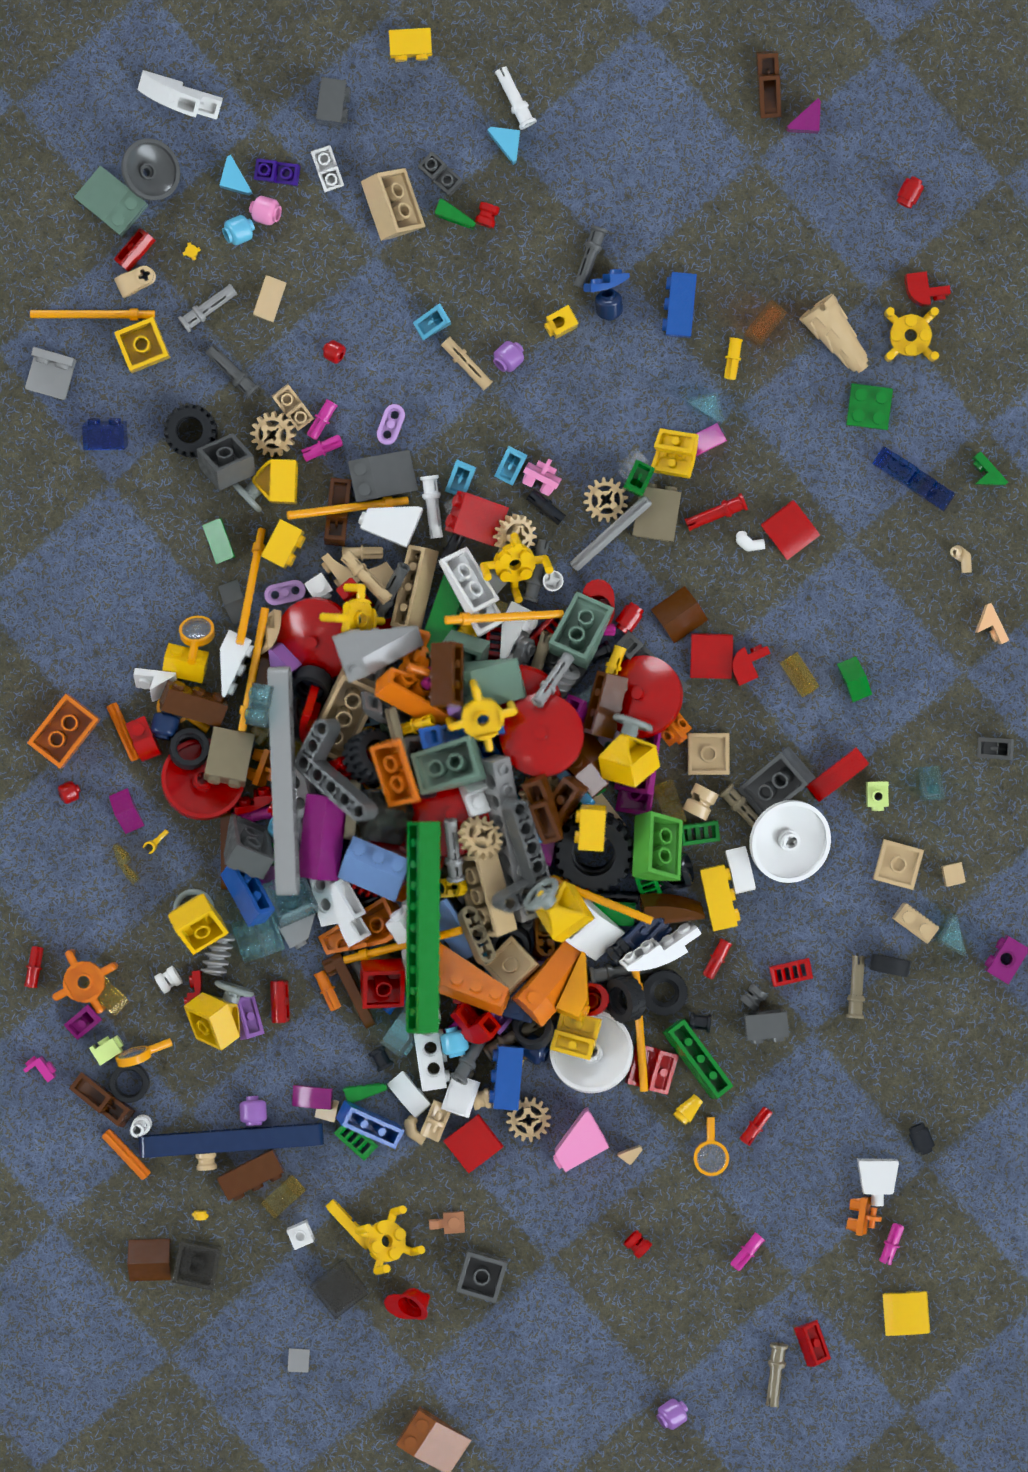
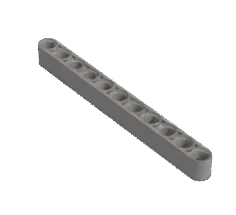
M290 666L268 667L275 887L277 896L299 895L300 871L292 671Z

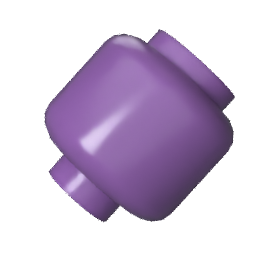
M506 341L495 350L493 362L502 372H512L524 361L522 353L524 350L519 343Z
M248 1096L246 1101H242L239 1104L240 1120L246 1123V1126L262 1125V1122L267 1119L266 1102L259 1100V1096Z
M672 1398L658 1408L656 1417L664 1429L674 1430L687 1421L686 1412H688V1408L683 1401L678 1402Z

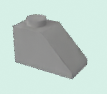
M316 906L307 909L278 926L289 948L295 946L297 950L307 944L306 939L309 938L317 911Z

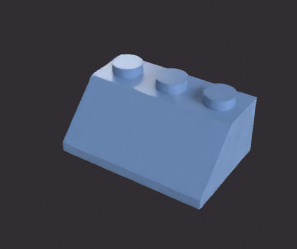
M353 836L341 865L338 878L396 902L407 877V858Z
M443 898L440 900L439 931L461 926L458 921V912L450 899ZM464 932L461 935L441 940L442 943L447 942L450 949L465 960L473 956Z

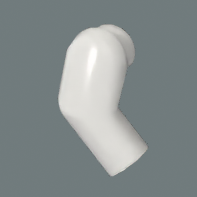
M739 531L736 534L737 544L745 551L765 549L764 539L752 540L745 531Z

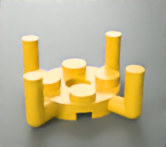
M889 307L884 312V315L893 324L890 330V342L893 348L884 356L885 361H892L898 353L904 356H916L922 353L931 362L937 360L939 353L936 351L932 352L928 348L932 338L931 328L928 323L939 313V309L933 307L923 318L914 314L898 318L894 314V308ZM907 330H913L916 333L914 341L906 340L905 332Z
M513 532L510 535V544L502 547L503 550L496 553L493 561L480 563V569L485 581L491 580L490 570L495 569L501 581L510 582L514 601L521 603L523 598L519 590V581L531 578L536 564H543L547 574L553 572V567L547 555L534 556L532 550L521 543L519 535ZM512 560H519L517 565H509Z
M344 584V591L357 592V598L344 603L343 614H320L321 621L342 622V633L351 629H359L360 631L371 630V628H376L377 625H384L386 622L385 618L377 617L376 610L372 609L369 604L371 602L365 599L366 587L364 584ZM359 615L361 616L360 624L358 622Z
M472 679L469 681L474 700L463 707L461 720L454 722L453 717L447 716L445 722L450 731L464 728L468 735L477 740H482L487 752H492L494 749L492 738L498 734V731L503 726L504 718L516 715L518 710L515 703L511 700L506 703L507 709L502 710L494 699L482 698L477 681ZM485 714L488 716L487 722L483 724L478 723L477 718Z
M404 1205L391 1208L387 1220L379 1221L372 1226L365 1224L355 1228L357 1235L365 1237L366 1247L370 1251L369 1254L376 1260L373 1269L375 1275L390 1272V1266L383 1264L399 1259L403 1253L415 1256L425 1252L424 1246L413 1248L407 1246L405 1230L395 1223L397 1215L406 1213L407 1208ZM383 1236L389 1239L387 1247L382 1244Z

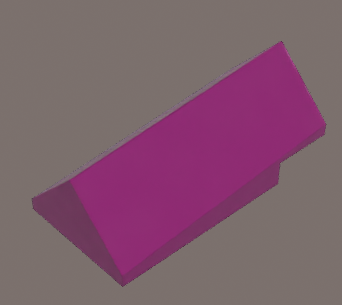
M661 733L648 738H638L656 745L659 755ZM656 771L636 787L615 782L614 789L619 790L615 811L633 815L651 811Z
M306 793L299 851L300 877L338 881L346 813L326 795Z

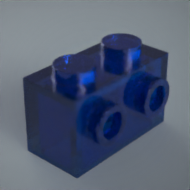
M90 418L82 425L83 450H125L128 446L127 421H121V418H110L108 421H100V418Z

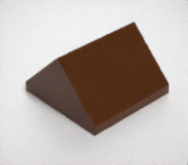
M685 586L651 609L673 643H676L708 621L700 605Z
M170 1238L129 1239L127 1266L130 1281L172 1280Z

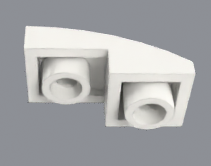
M331 145L311 151L324 192L344 186Z
M746 846L726 850L725 856L730 869L735 894L755 890L754 877Z
M404 1071L400 1072L387 1084L415 1118L432 1105Z

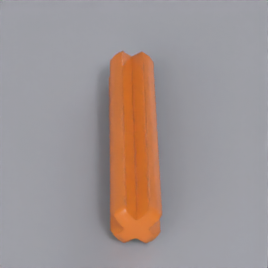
M112 703L108 705L107 710L130 760L140 759L133 746V741L125 725L126 721L118 704Z
M108 1129L102 1135L107 1144L141 1180H144L151 1173L111 1129Z

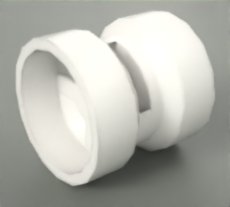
M555 570L551 574L546 573L542 580L545 589L551 592L559 590L564 582L562 575Z
M173 966L167 968L163 974L159 973L154 976L164 994L169 992L171 987L179 986L183 983Z

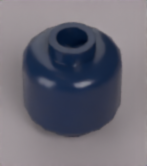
M607 289L601 291L595 297L596 313L600 318L612 321L622 314L623 304L619 292L614 289Z
M157 712L153 716L151 732L155 738L170 741V738H173L178 731L180 719L168 712Z
M531 1034L527 1037L528 1040H535L537 1038H540L535 1034ZM549 1043L538 1050L524 1048L523 1059L535 1065L541 1062L545 1063L550 1054Z

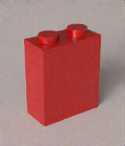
M457 491V494L452 499L451 512L445 521V531L496 547L494 544L497 542V539L493 538V536L497 535L498 532L495 530V527L500 528L499 521H505L509 507L466 492Z

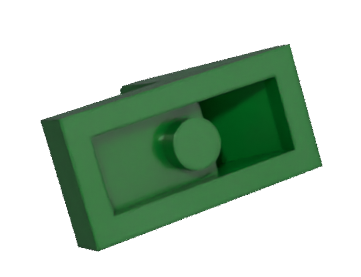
M981 451L972 458L975 461L973 463L975 468L979 472L984 471L986 473L974 485L1004 486L1008 483Z

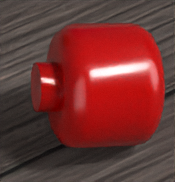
M332 340L323 347L324 358L337 364L345 356L346 347Z
M68 781L58 786V793L63 803L69 804L79 799V792L81 791L78 784L75 785L72 781Z

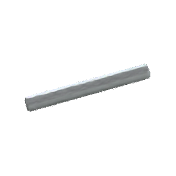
M642 496L570 562L571 566L578 571L652 505L649 498Z

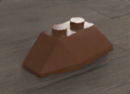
M584 732V743L581 753L567 770L589 788L587 793L594 798L609 785V780L602 779L598 757L605 748L594 735Z

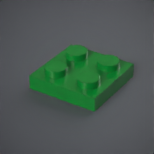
M852 383L846 425L888 430L893 389Z

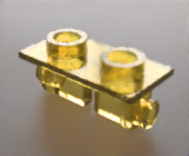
M798 652L780 662V665L802 698L820 687Z

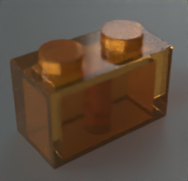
M771 300L745 331L744 335L760 347L787 312Z

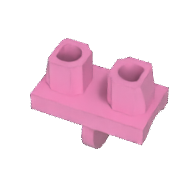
M548 459L546 464L539 460L536 465L528 462L523 471L525 474L522 483L532 487L537 479L543 482L539 491L549 496L554 489H557L562 479L554 475L557 469L550 466L552 460Z

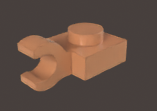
M464 1211L443 1212V1219H429V1229L444 1228V1234L465 1233Z

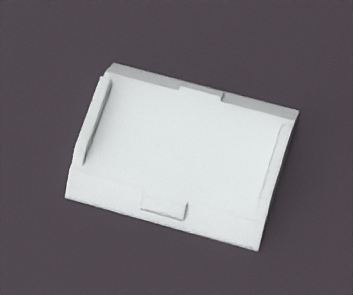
M451 1078L441 1109L469 1118L480 1082L467 1078L468 1083L462 1085Z

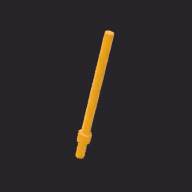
M130 308L129 310H30V318L130 319V321H139V319L151 317L155 319V310H139L138 308Z
M388 496L383 497L381 500L287 511V519L361 511L368 508L408 505L409 499L407 496L397 498Z
M258 528L256 541L252 545L251 552L253 556L236 644L244 645L260 559L265 549L263 543L266 529Z
M261 607L243 705H240L239 710L241 716L238 730L244 732L247 729L249 716L252 714L253 707H251L269 614V608Z
M547 610L472 615L470 613H460V615L445 616L444 622L445 624H460L463 626L480 622L562 618L564 611Z
M554 874L553 876L550 875L551 878H555L558 881V885L564 882L561 880V877ZM574 885L581 897L651 925L654 917Z
M461 926L439 931L440 940L463 934ZM393 943L370 950L367 948L358 950V953L343 956L345 964L370 960L372 957L406 949V943L399 945Z
M631 971L632 976L638 980L643 990V983L640 981V971ZM641 1016L640 1019L635 1020L640 1092H647L648 1079L643 1016Z

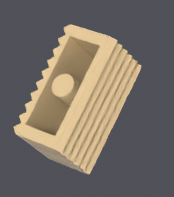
M902 903L892 919L927 944L939 930L938 925H935V923L912 908L908 903Z

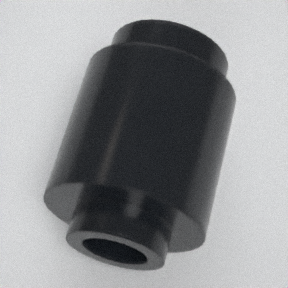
M924 1123L910 1127L908 1135L915 1152H920L921 1155L932 1152V1147L935 1144L928 1127H925Z

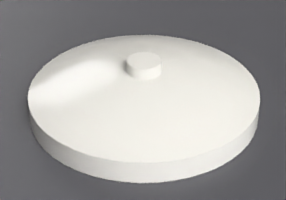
M785 800L771 805L757 818L750 834V853L758 869L769 878L784 883L798 882L813 875L823 865L830 850L831 833L825 817L815 807L799 800Z
M606 1012L593 1016L602 1019L591 1060L550 1050L551 1063L557 1076L568 1087L579 1092L599 1093L609 1090L623 1080L631 1067L633 1044L630 1034L623 1023L615 1021Z

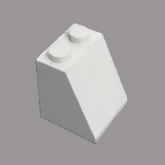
M419 506L368 508L367 512H362L358 523L361 524V530L408 549L423 508Z

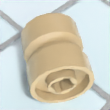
M695 783L691 791L692 797L687 798L682 809L706 821L711 812L710 805L715 804L719 794Z

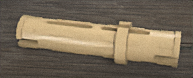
M451 336L441 344L454 358V363L457 362L483 391L493 383L466 354L467 351L465 349L462 350Z
M350 550L342 556L340 560L353 572L352 575L361 580L382 605L391 599L393 595L369 572L365 563H361Z

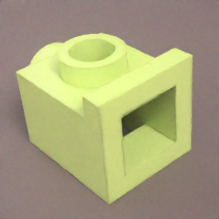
M888 781L866 782V807H871L872 811H884V807L889 806ZM877 792L882 795L880 800H876L874 797Z
M118 1035L111 1039L107 1036L97 1042L98 1047L94 1044L89 1048L99 1065H102L123 1051L121 1047L124 1044Z

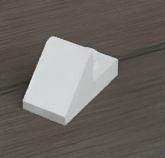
M135 668L133 674L136 688L150 689L152 702L161 698L167 680L173 682L177 680L176 672Z
M483 780L458 787L469 817L472 818L491 811L484 790L488 787Z

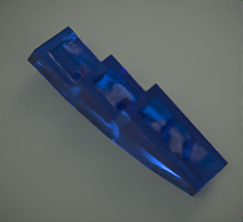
M884 446L872 462L877 468L942 511H945L956 495L953 491L938 483L934 478L919 470L918 467Z

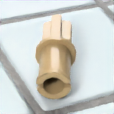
M363 545L361 547H342V556L350 550L361 561L363 559H383V547H363Z

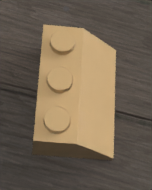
M406 168L376 173L361 181L381 241L396 238L426 227Z

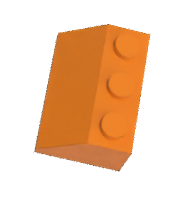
M401 738L385 740L369 747L388 807L420 801Z

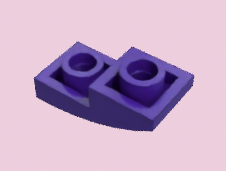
M256 159L254 180L298 186L301 166L275 160Z

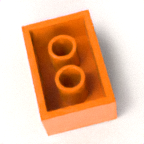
M65 694L27 743L61 769L67 764L101 719L70 694Z

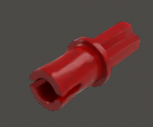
M720 939L713 955L710 954L711 959L703 972L705 977L714 979L721 964L725 963L723 960L733 944Z
M32 946L29 964L26 965V968H28L24 984L26 987H38L44 951L40 946Z
M763 1107L755 1119L749 1121V1126L739 1139L750 1146L760 1131L763 1132L762 1127L772 1115V1111L767 1107Z

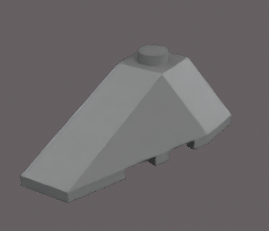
M417 625L380 630L379 628L363 631L351 629L332 636L349 683L373 674L424 645Z

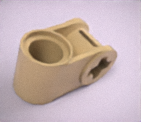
M140 266L114 278V281L122 297L126 298L153 284L156 280V274L150 267ZM143 271L150 273L148 275L149 280L141 279Z

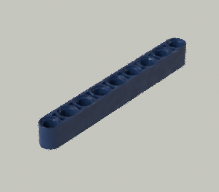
M313 1123L279 1125L273 1126V1128L272 1126L252 1127V1129L211 1130V1132L210 1130L190 1132V1134L189 1132L152 1134L149 1137L148 1135L138 1136L140 1158L317 1146L324 1144L323 1123H314V1125Z

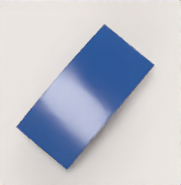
M610 269L609 274H602L603 279H591V283H583L584 292H598L613 288L630 277V273H622V269Z

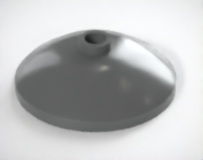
M150 138L138 140L126 149L122 157L121 171L123 179L128 188L138 197L148 201H158L171 195L177 188L180 180L179 162L174 152L163 142ZM143 170L147 172V176L143 174Z

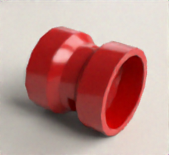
M481 202L479 206L481 212L476 216L474 222L478 225L494 229L496 223L495 216L499 214L500 208Z
M635 1230L625 1240L623 1245L627 1249H631L633 1254L639 1259L649 1250L652 1243L648 1239H644L638 1230Z

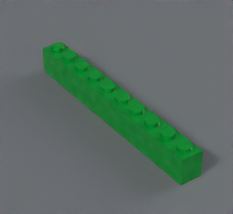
M407 821L406 1032L414 1034L439 1033L440 1024L439 920L441 829L440 822Z

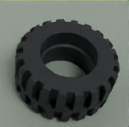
M608 812L605 818L604 837L609 839L613 845V856L603 866L588 867L581 864L574 854V846L576 844L574 843L575 831H579L580 823H576V813L573 814L572 818L568 819L562 827L563 839L555 842V865L560 870L562 878L569 880L568 883L577 885L585 890L586 888L591 889V892H597L601 888L603 891L609 890L611 885H618L620 879L625 878L628 874V869L631 868L633 840L630 836V831L628 827L623 825V821L620 818L616 819L614 814Z

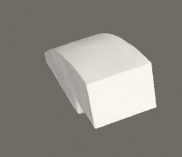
M340 879L331 884L332 901L337 923L348 947H351L371 935L361 917L366 914V911L349 882Z

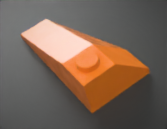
M382 897L364 908L366 914L361 917L371 935L351 947H348L339 925L318 936L326 955L381 945L393 940L394 938L385 924L390 920V915L400 909L397 901L393 902Z
M567 941L562 942L555 949L553 954L545 960L511 998L540 1027H543L556 1012L557 1004L581 954V951L571 946Z

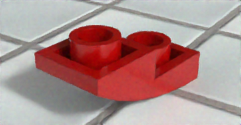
M262 786L254 790V798L241 797L234 807L235 815L246 814L269 804L272 801V788Z
M201 969L193 970L192 975L189 976L190 987L194 988L195 991L187 993V997H184L185 1004L202 993Z

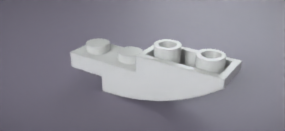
M144 70L137 89L152 100L193 117L200 114L217 119L223 100L222 97L185 87L181 81Z
M689 921L680 925L670 935L664 936L660 942L655 941L653 938L644 941L640 947L625 954L619 960V963L627 971H642L665 965L686 954L688 951L685 945L701 935V932L697 926Z

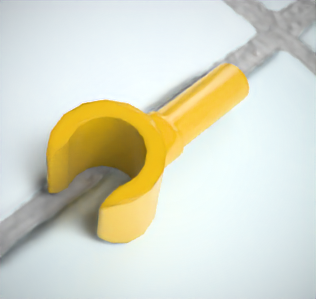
M165 829L154 840H149L146 843H144L143 848L146 847L147 844H151L153 846V850L150 851L148 854L153 853L157 849V844L169 832Z

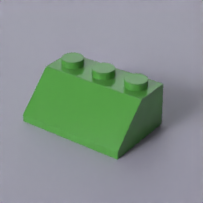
M653 811L635 816L633 877L648 881H680L683 820Z

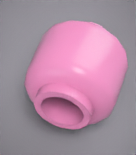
M259 196L255 201L251 202L249 212L255 222L272 225L279 221L282 208L276 199Z

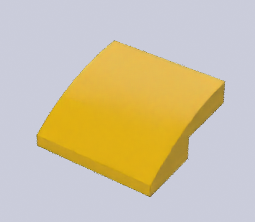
M660 428L654 444L656 453L651 467L655 468L653 473L690 479L697 453L698 434Z
M560 1014L550 1050L591 1060L602 1019L587 1016L586 1018L583 1017L581 1022Z
M927 1291L883 1294L886 1336L930 1333Z

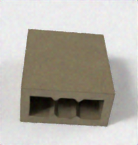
M648 483L643 496L648 497L652 505L634 520L632 536L674 542L681 492H677L676 487L665 486V489H658L656 484Z
M214 726L204 780L211 784L225 783L232 788L245 787L255 734Z

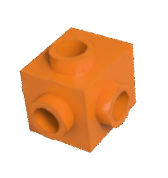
M679 713L674 722L661 732V737L669 747L676 742L679 745L688 738L686 734L692 727Z

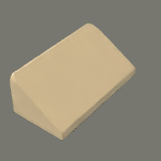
M266 275L253 315L274 323L287 283Z

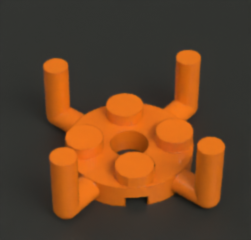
M419 629L424 645L399 658L403 663L398 667V670L414 675V678L418 679L424 676L429 677L431 671L428 668L429 659L426 658V652L429 653L427 645L431 634L422 629Z
M70 949L65 953L70 967L65 972L63 978V989L55 992L52 998L58 1001L68 996L70 999L80 1003L90 1002L94 1011L100 1014L105 1010V1006L100 1004L98 997L105 988V975L116 970L118 964L112 962L100 968L91 961L78 962L75 957L76 951ZM81 976H86L89 979L90 984L87 988L80 987L78 980Z

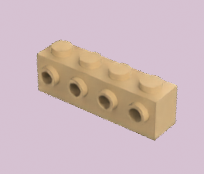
M408 545L405 564L410 567V571L398 590L390 626L417 625L419 629L422 628L439 551Z

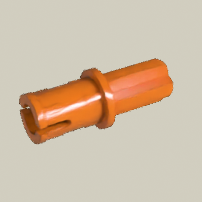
M322 970L314 974L321 989L320 994H323L329 1010L339 1009L341 1004L335 993V986H332L326 971Z

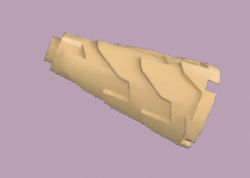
M830 294L814 305L815 307L811 310L808 309L800 317V321L805 324L818 340L820 339L831 353H834L852 372L857 371L860 373L868 367L867 362L869 360L867 354L856 338L857 335L847 321L848 317L834 294Z

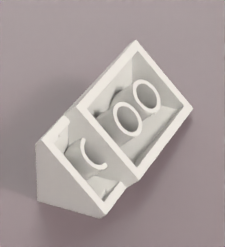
M467 547L439 560V564L465 613H470L471 615L501 613L495 604L500 600L489 581L484 580L479 565ZM505 621L471 623L479 638Z

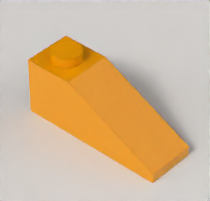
M581 952L556 1007L558 1013L581 1022L583 1017H587L590 1010L588 1005L587 957L584 952Z

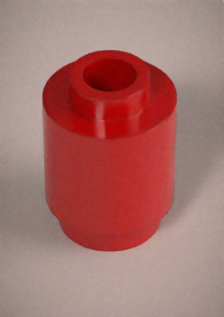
M911 176L910 179L906 178L897 194L898 199L896 202L911 209L913 205H916L924 189V186L921 185L923 181L914 176Z
M632 602L629 605H625L615 620L618 623L616 627L625 634L627 631L632 633L642 619L644 610Z

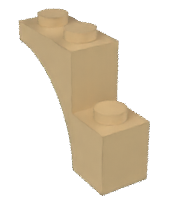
M329 553L322 557L324 562L321 565L328 574L330 572L336 577L334 583L337 587L349 578H353L357 584L361 582V580L352 575L353 572L348 567L335 561ZM387 562L368 569L384 588H386L394 573Z

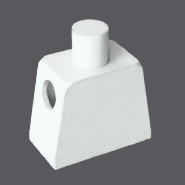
M857 1159L863 1194H871V1206H884V1194L891 1195L894 1193L899 1161L897 1159Z

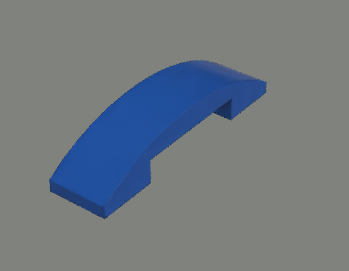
M487 715L477 718V722L481 724L488 720ZM436 725L418 729L423 750L470 736L465 732L464 728L450 731L447 725ZM504 725L498 731L497 735L505 733Z

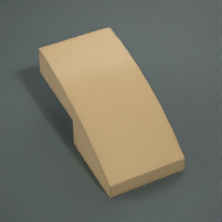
M274 609L268 614L261 654L269 650L277 639L281 625V610Z

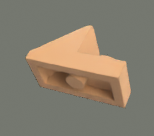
M992 603L985 605L975 633L991 626L992 630L989 632L994 642L998 641L999 644H1003L1009 641Z

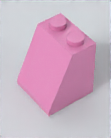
M588 1107L583 1109L554 1149L555 1155L553 1159L559 1169L563 1168L565 1172L609 1148L607 1140Z

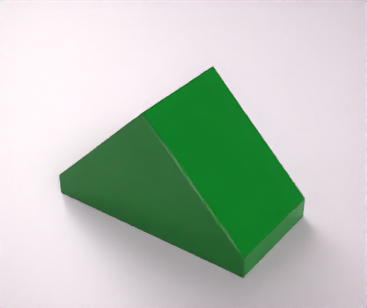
M636 459L623 489L641 498L655 468Z
M856 656L837 664L852 702L872 695L867 676Z

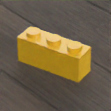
M722 864L699 869L712 930L718 931L738 926L737 921H740L738 908L734 909L733 901L736 900L734 889L729 888L728 881L732 880L729 868H725V865Z

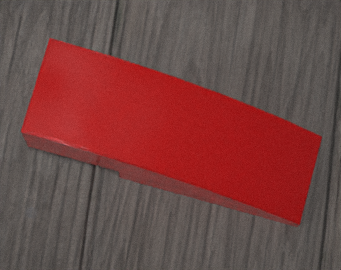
M855 747L812 780L806 787L816 800L820 802L868 766L869 762L858 748Z

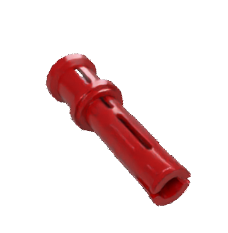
M740 493L738 497L728 501L723 500L721 505L686 518L685 521L689 531H692L724 516L730 518L732 514L741 510L747 511L748 507L742 493Z

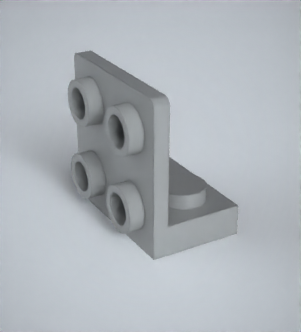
M33 347L31 355L34 358L25 389L65 400L76 360L68 356Z

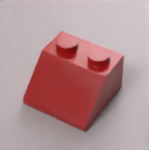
M402 958L361 960L362 1009L404 1007L405 968Z

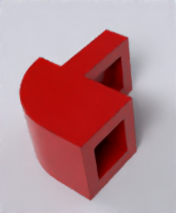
M927 271L909 273L904 276L907 295L911 301L919 306L929 307L931 305L930 298H933V301L946 300V296L951 294L950 285L929 288Z
M761 644L750 649V654L747 653L745 647L737 651L732 660V673L738 686L758 678L752 662L771 654L768 646L762 647Z
M145 716L125 724L133 741V746L142 762L163 754Z
M461 1002L450 1015L462 1029L460 1033L465 1040L474 1044H483L491 1040L502 1027L489 1011L478 1016L472 1007L464 1002Z

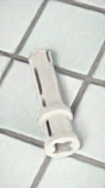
M506 66L502 67L504 76L500 69L495 71V74L512 105L511 112L516 115L520 123V130L525 129L536 123L537 120L532 117L528 109V102L522 100Z
M439 475L420 477V480L423 481L424 494H422V498L426 500L430 539L443 537L438 499L441 496V492H438L437 484Z
M145 1114L137 1116L133 1120L130 1129L131 1135L133 1137H140L146 1134L152 1127L151 1118Z

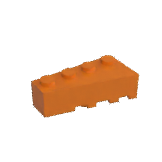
M391 667L376 680L375 696L414 718L432 714L435 719V726L447 725L445 722V718L449 716L447 708L431 706L429 698L431 689L426 690L425 687L421 686L424 677L420 679L414 678V675Z
M439 943V993L502 1016L510 999L509 988L442 943Z

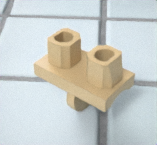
M433 1100L419 1134L436 1142H439L451 1112L441 1109L442 1102Z

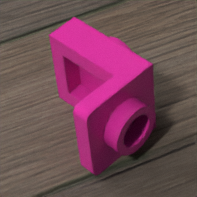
M36 1056L32 1057L25 1063L27 1067L23 1069L26 1073L36 1066L47 1082L57 1076L54 1073L56 1071L54 1065L50 1061L46 1062L42 1056L38 1059Z

